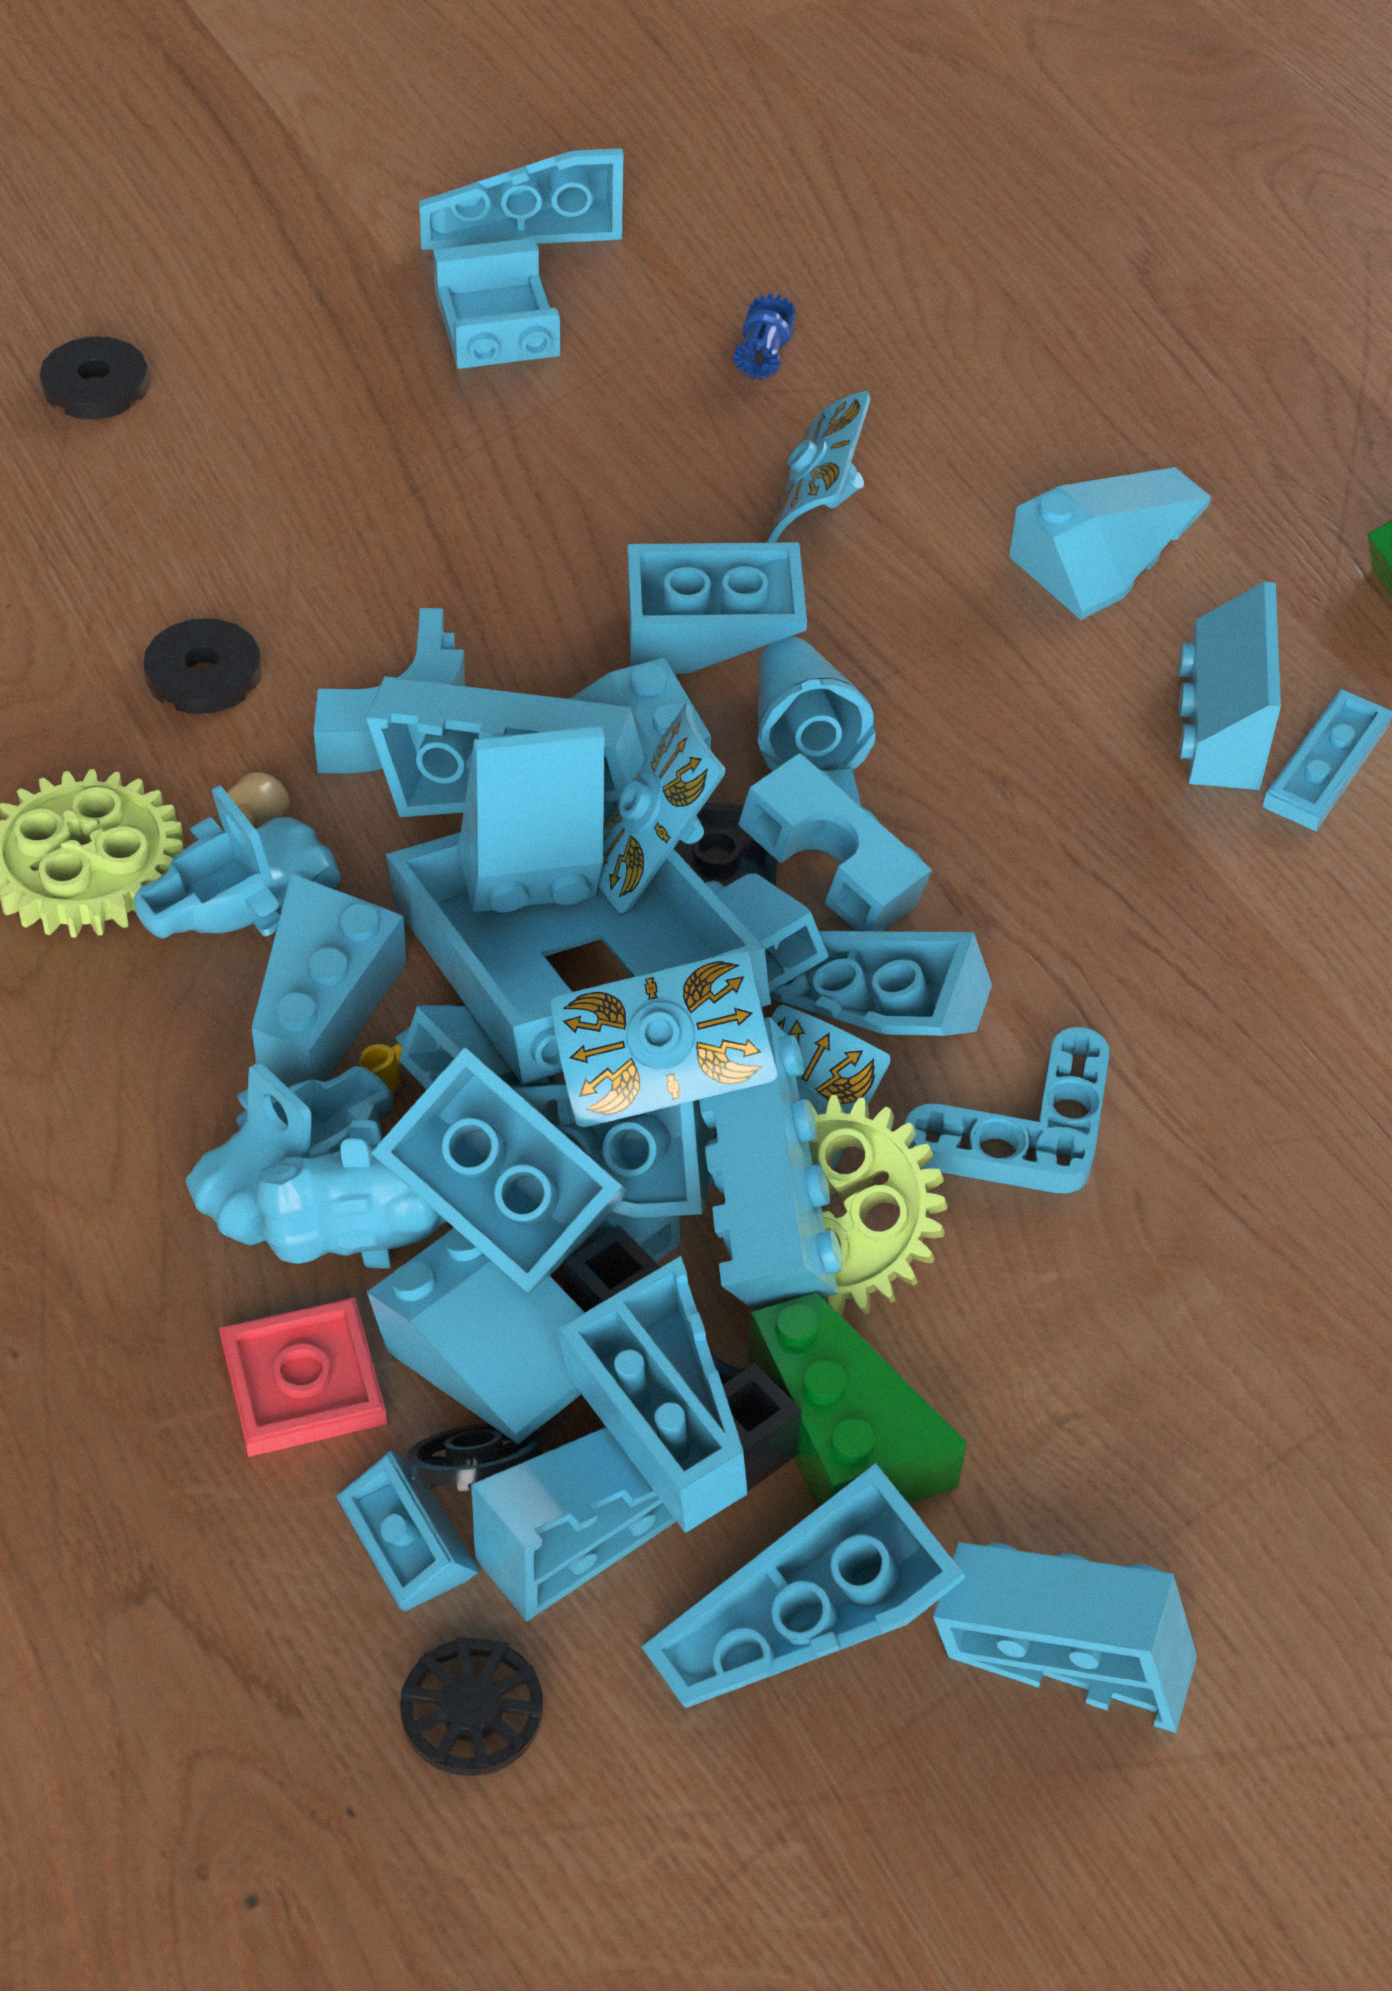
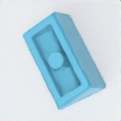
M389 1451L336 1495L401 1610L407 1611L467 1582L479 1573L478 1567L432 1489L424 1488L422 1481L417 1479L411 1480L409 1477L407 1458Z

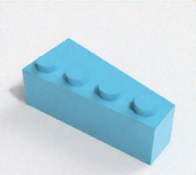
M771 1017L764 1018L777 1069L776 1079L772 1082L699 1099L701 1115L709 1128L716 1127L717 1138L708 1140L707 1146H705L707 1169L712 1175L719 1192L725 1195L726 1203L712 1207L715 1233L719 1238L723 1237L728 1253L732 1258L731 1261L719 1263L721 1286L755 1311L817 1292L822 1298L836 1295L838 1290L834 1273L843 1270V1259L838 1239L833 1230L826 1231L821 1206L830 1203L827 1180L821 1165H813L808 1143L809 1140L817 1138L814 1115L808 1100H800L795 1076L804 1074L801 1050L794 1035L787 1036Z

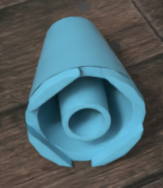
M787 637L768 645L759 661L757 733L759 749L767 767L774 771L792 757L801 753L818 769L823 771L854 770L864 762L875 743L874 714L866 696L804 639Z

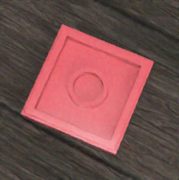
M355 1297L219 1328L223 1353L248 1457L387 1425L386 1409Z

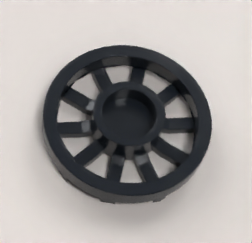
M489 1423L446 1430L419 1441L409 1449L407 1463L411 1480L417 1479L422 1481L426 1489L431 1490L440 1485L457 1484L458 1491H466L470 1489L471 1484L540 1456L544 1452L541 1434L537 1430L517 1444ZM503 1440L512 1441L508 1444L503 1445ZM442 1450L446 1452V1456H431Z
M467 1636L456 1637V1641L441 1645L429 1653L426 1652L419 1658V1662L411 1670L401 1689L400 1712L402 1727L413 1750L433 1767L450 1774L462 1776L489 1774L515 1762L528 1750L536 1738L543 1715L541 1685L532 1665L519 1653L511 1649L509 1643L499 1640L495 1642L477 1638L467 1639ZM470 1656L489 1657L480 1674L473 1673ZM459 1657L461 1676L454 1678L441 1664ZM500 1662L508 1665L515 1671V1673L501 1679L497 1683L492 1681V1677ZM431 1673L446 1688L442 1692L435 1689L420 1688L419 1686L425 1677ZM524 1683L530 1695V1701L502 1699L501 1696ZM413 1701L441 1705L440 1710L434 1711L418 1720L413 1718ZM502 1713L529 1715L524 1729L519 1735L502 1720ZM444 1723L448 1731L439 1747L436 1748L421 1733ZM495 1731L509 1745L486 1756L484 1738L490 1736ZM458 1738L472 1741L474 1757L460 1758L450 1754Z

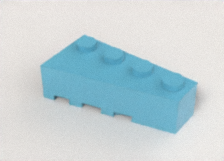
M385 676L366 715V720L399 818L464 813L475 739L602 726L605 736L604 802L620 800L623 790L638 774L645 758L631 707Z

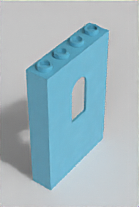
M618 801L604 802L603 824ZM461 832L386 854L396 909L403 915L405 922L522 1084L563 1072L550 1001L556 996L571 993L572 991L545 958L558 952L601 939L632 977L746 950L751 958L761 1007L771 1005L765 948L674 849L632 909L627 913H619L607 899L599 885L595 898L584 899L571 905L547 903L523 906L518 910L506 913L494 910L473 912L458 852Z

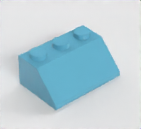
M1263 582L1199 617L1195 622L1191 643H1181L1178 658V676L1187 677V683L1182 682L1178 716L1188 718V724H1182L1179 759H1186L1189 762V784L1260 790L1281 708L1276 583Z
M465 1047L371 1152L372 1155L528 1294L533 1292L564 1260L569 1258L585 1243L629 1192Z

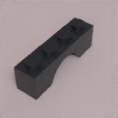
M617 1225L564 1260V1292L586 1313L661 1267ZM710 1351L743 1448L748 1492L797 1456L802 1410L755 1363L748 1368H736L725 1363Z

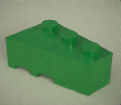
M817 1292L751 1312L748 1360L751 1365L755 1363L802 1410L797 1456L794 1459L817 1508L875 1463L907 1503L959 1486L967 1442Z

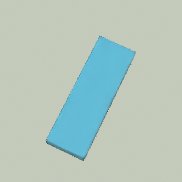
M1340 689L1266 792L1262 808L1316 832L1388 729L1392 719V711Z

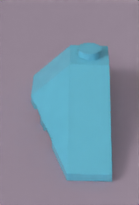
M1176 467L1061 485L1016 507L1009 557L1076 617L1083 620L1122 600L1133 589L1134 580L1145 568L1150 570L1158 562L1160 552L1171 540H1178L1208 508L1211 496Z
M819 931L829 958L770 992V999L880 1034L946 1036L977 1032L992 983L974 932Z
M565 1081L510 1085L512 1089L629 1191L613 1209V1212L633 1218L698 1215L705 1213L710 1173L707 1169L705 1146H707L708 1140L714 1138L713 1128H709L701 1115L699 1100L588 1127H580L575 1121Z
M875 1463L645 1643L642 1649L681 1704L688 1708L905 1626L962 1582L966 1576Z

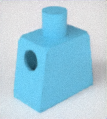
M757 873L747 874L726 887L717 881L705 883L765 948L769 992L829 958L811 911Z

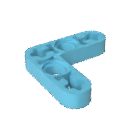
M1085 1027L1068 1028L1055 1036L1048 1062L1039 1122L942 1104H925L911 1111L905 1121V1124L910 1122L916 1131L915 1138L909 1149L923 1144L930 1146L933 1157L922 1167L923 1169H940L942 1173L1053 1193L1069 1194L1080 1190L1088 1182L1094 1161L1110 1055L1109 1045L1104 1037L1096 1031ZM1073 1054L1085 1056L1082 1078L1070 1076ZM1062 1100H1074L1085 1106L1088 1114L1081 1118H1067L1058 1113L1053 1105ZM928 1131L940 1133L938 1143L925 1140ZM962 1135L970 1137L968 1150L960 1149ZM1001 1139L1011 1144L1016 1152L1006 1158H995L986 1154L980 1145L986 1140ZM1028 1147L1036 1148L1034 1162L1026 1160ZM1057 1154L1069 1156L1070 1165L1061 1166L1056 1164Z

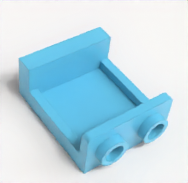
M535 238L433 250L435 295L457 369L560 356V316L556 308L549 307L539 277V249Z

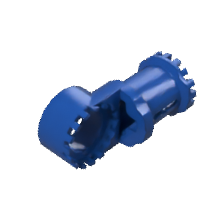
M768 294V298H765V295H760L759 300L756 297L750 303L742 328L745 338L742 343L736 346L733 355L734 365H738L737 369L740 371L743 369L745 377L747 374H750V379L755 380V377H758L759 380H764L765 376L768 378L770 374L775 375L780 364L778 350L790 341L794 335L795 307H793L792 301L789 304L787 297L782 300L779 294H777V298H773V294ZM760 350H763L762 362L760 365H756Z

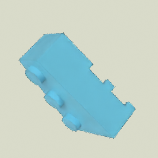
M291 873L252 1024L256 1063H262L287 1088L306 1080L327 1082L407 965L403 915Z
M681 1256L558 1329L566 1374L685 1533L747 1495L743 1448L719 1373L716 1371L706 1341L705 1329L691 1294Z
M607 1427L471 1484L475 1560L526 1622L677 1522Z
M958 1542L953 1561L966 1578L938 1600L933 1615L949 1658L1038 1688L1044 1675L1086 1689L1088 1693L1085 1703L1104 1710H1108L1110 1700L1114 1698L1156 1712L1153 1726L1177 1733L1197 1654L1173 1573L1162 1572L1155 1567L1145 1564H1132L1125 1567L1091 1562L1084 1557L1070 1553L1050 1556L1023 1552L1002 1543H990L982 1546Z

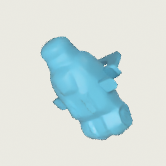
M219 785L213 788L211 792L224 830L222 831L211 817L192 826L190 830L197 841L172 858L167 873L138 889L133 901L136 914L143 926L150 933L162 939L174 933H183L190 930L203 934L227 933L253 924L263 936H268L277 931L291 873L335 890L340 882V872L334 854L329 848L319 842L317 834L312 827L291 817H278L269 820L264 825L255 829L226 791Z
M258 1062L249 1067L248 1089L237 1095L240 1104L246 1109L236 1119L240 1127L239 1131L233 1134L224 1145L204 1154L192 1172L186 1177V1185L196 1209L202 1214L210 1216L217 1223L218 1230L228 1238L247 1245H254L265 1241L262 1234L264 1226L263 1215L259 1212L255 1203L261 1170L290 1157L316 1158L340 1151L341 1143L351 1136V1121L358 1120L365 1104H376L379 1120L390 1114L393 1107V1094L390 1088L376 1074L361 1066L352 1067L340 1076L327 1082L306 1080L287 1088L262 1063Z
M365 1104L358 1120L351 1121V1136L341 1143L340 1151L316 1158L290 1157L261 1170L255 1203L259 1212L263 1215L264 1226L262 1234L280 1260L301 1264L315 1260L328 1252L341 1256H349L361 1252L364 1265L367 1268L387 1269L391 1268L392 1256L390 1250L418 1243L434 1234L444 1223L448 1222L371 1154L383 1140L376 1104Z

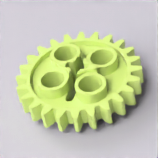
M90 769L84 781L75 782L72 774L69 771H65L62 776L61 785L53 786L48 780L41 778L39 779V793L34 795L21 788L17 790L19 806L6 803L0 804V900L3 913L7 916L19 911L22 926L26 928L41 918L45 934L51 935L60 924H68L70 936L73 938L78 936L83 924H91L97 935H103L105 921L111 919L123 928L129 927L127 913L132 910L135 911L133 900L138 889L167 873L172 858L184 850L181 822H176L174 806L163 805L162 795L159 790L144 794L143 781L139 778L123 787L120 772L115 771L105 782H99L95 769Z
M831 1095L826 1114L818 1115L814 1106L808 1100L817 1129V1138L808 1141L813 1165H821L827 1180L830 1196L837 1194L839 1199L844 1201L847 1213L842 1217L835 1218L828 1211L827 1205L821 1206L826 1231H834L838 1241L841 1243L843 1270L834 1273L838 1294L824 1297L823 1299H828V1304L841 1317L845 1309L846 1299L854 1298L861 1311L867 1314L870 1313V1293L878 1290L887 1301L893 1303L896 1301L891 1285L893 1280L898 1277L913 1286L918 1283L912 1268L909 1266L913 1259L925 1263H933L935 1258L932 1252L922 1242L924 1238L944 1237L945 1231L941 1224L929 1218V1214L947 1210L948 1204L944 1196L928 1193V1191L944 1182L940 1169H921L933 1157L932 1150L928 1144L918 1145L909 1149L916 1135L914 1126L910 1122L902 1125L894 1132L891 1131L894 1115L890 1108L885 1107L871 1120L869 1119V1110L865 1098L859 1097L850 1114L843 1112L837 1095ZM857 1147L865 1151V1160L862 1166L855 1172L839 1174L831 1169L832 1160L841 1149ZM881 1173L889 1175L886 1183L866 1188L873 1182L875 1176ZM880 1203H891L900 1209L898 1221L892 1228L881 1232L873 1231L865 1226L866 1216L870 1209Z

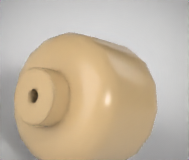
M263 772L249 773L242 777L227 793L250 823L257 827L264 825L269 820L282 817L290 805V799L283 784L272 775Z

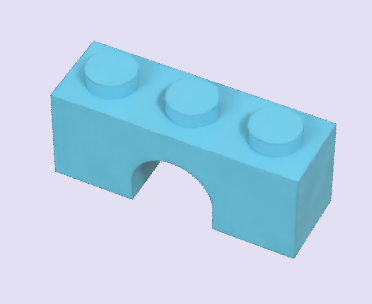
M801 753L792 757L749 788L738 825L780 863L803 850H818L835 858L840 865L835 873L825 904L855 931L884 932L917 907L932 869L922 861L913 849L905 846L882 826L869 810L861 807L838 787L825 771L818 769Z

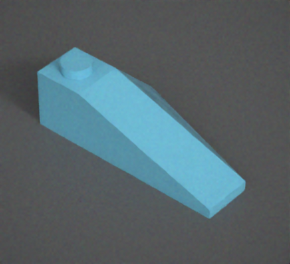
M622 148L569 151L419 201L421 250L535 238L537 244L622 240Z

